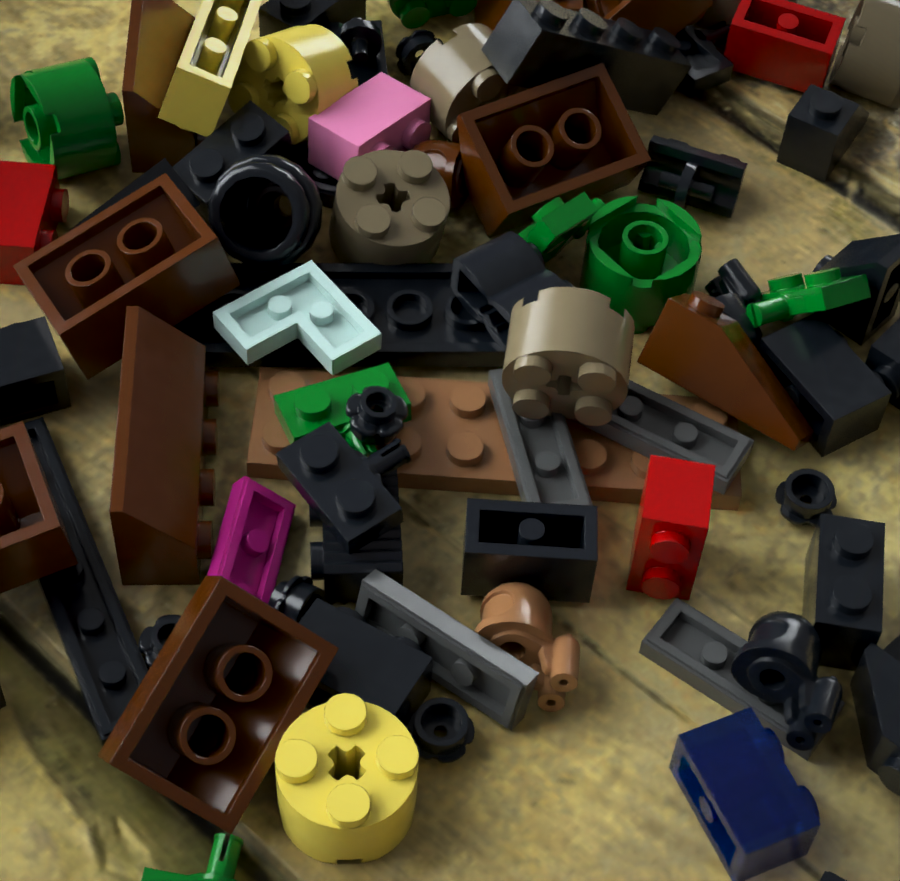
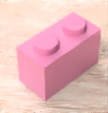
M380 72L345 94L320 114H314L308 118V163L339 180L346 161L352 157L377 150H398L404 152L412 150L415 145L428 140L430 137L431 98Z

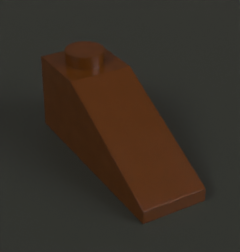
M692 291L691 295L685 293L668 298L637 362L793 451L808 443L814 430L738 321L722 313L725 305L714 297L700 291Z

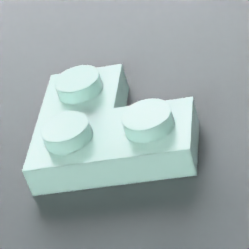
M312 260L213 311L214 328L247 365L298 338L333 376L381 349L382 333Z

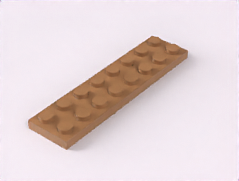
M260 367L246 462L247 477L289 480L278 467L276 453L290 445L275 414L273 396L350 373L339 372L332 376L328 371ZM397 376L411 402L412 420L404 422L402 431L395 437L401 440L402 445L406 446L411 457V462L397 468L399 488L520 496L488 382ZM660 394L739 432L737 418L700 397ZM566 419L591 501L640 504L650 459L589 428ZM386 443V444H383V445H375V446H376L377 450H380L381 448H383L384 446L388 445L389 443ZM741 470L725 495L713 490L711 509L738 511L742 498Z

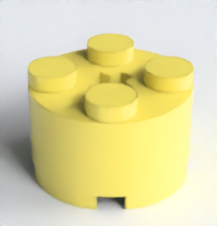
M317 24L293 26L253 39L245 47L233 86L228 95L229 105L232 111L236 113L251 100L289 131L292 145L307 140L308 118L314 114H320L345 94L358 87V79H351L347 64L348 61L352 60L351 55L338 36L329 29Z
M342 693L331 697L327 703L306 711L288 727L280 740L275 755L277 802L283 829L298 849L313 859L325 863L337 864V859H361V863L383 857L403 840L411 827L416 806L419 760L417 745L404 724L389 711L372 703L364 702L355 694Z

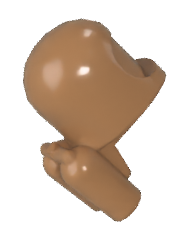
M508 582L493 588L483 599L480 608L481 622L476 626L474 632L539 672L534 690H537L538 706L547 712L561 710L565 706L566 692H570L578 686L580 645L570 633L557 638L552 637V609L548 599L536 587L527 583Z

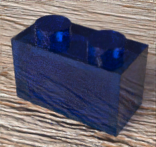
M752 707L678 735L669 768L732 881H745L808 854L821 825L816 801L805 786L797 785L785 765L784 751L777 735L770 728H763Z

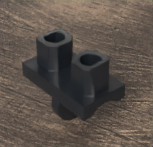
M354 17L345 24L329 22V30L341 39L351 55L352 60L348 61L347 64L351 79L357 78L358 86L380 72L388 75L381 20L369 21L363 20L360 17Z
M653 135L647 150L651 161L643 169L638 190L673 200L674 204L684 210L689 205L731 218L736 207L748 163L741 162L738 158L722 153L718 155L689 146L686 142L673 138L666 139Z

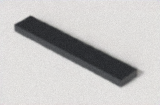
M41 417L24 424L60 510L78 564L37 580L103 747L147 674L148 669L44 418Z

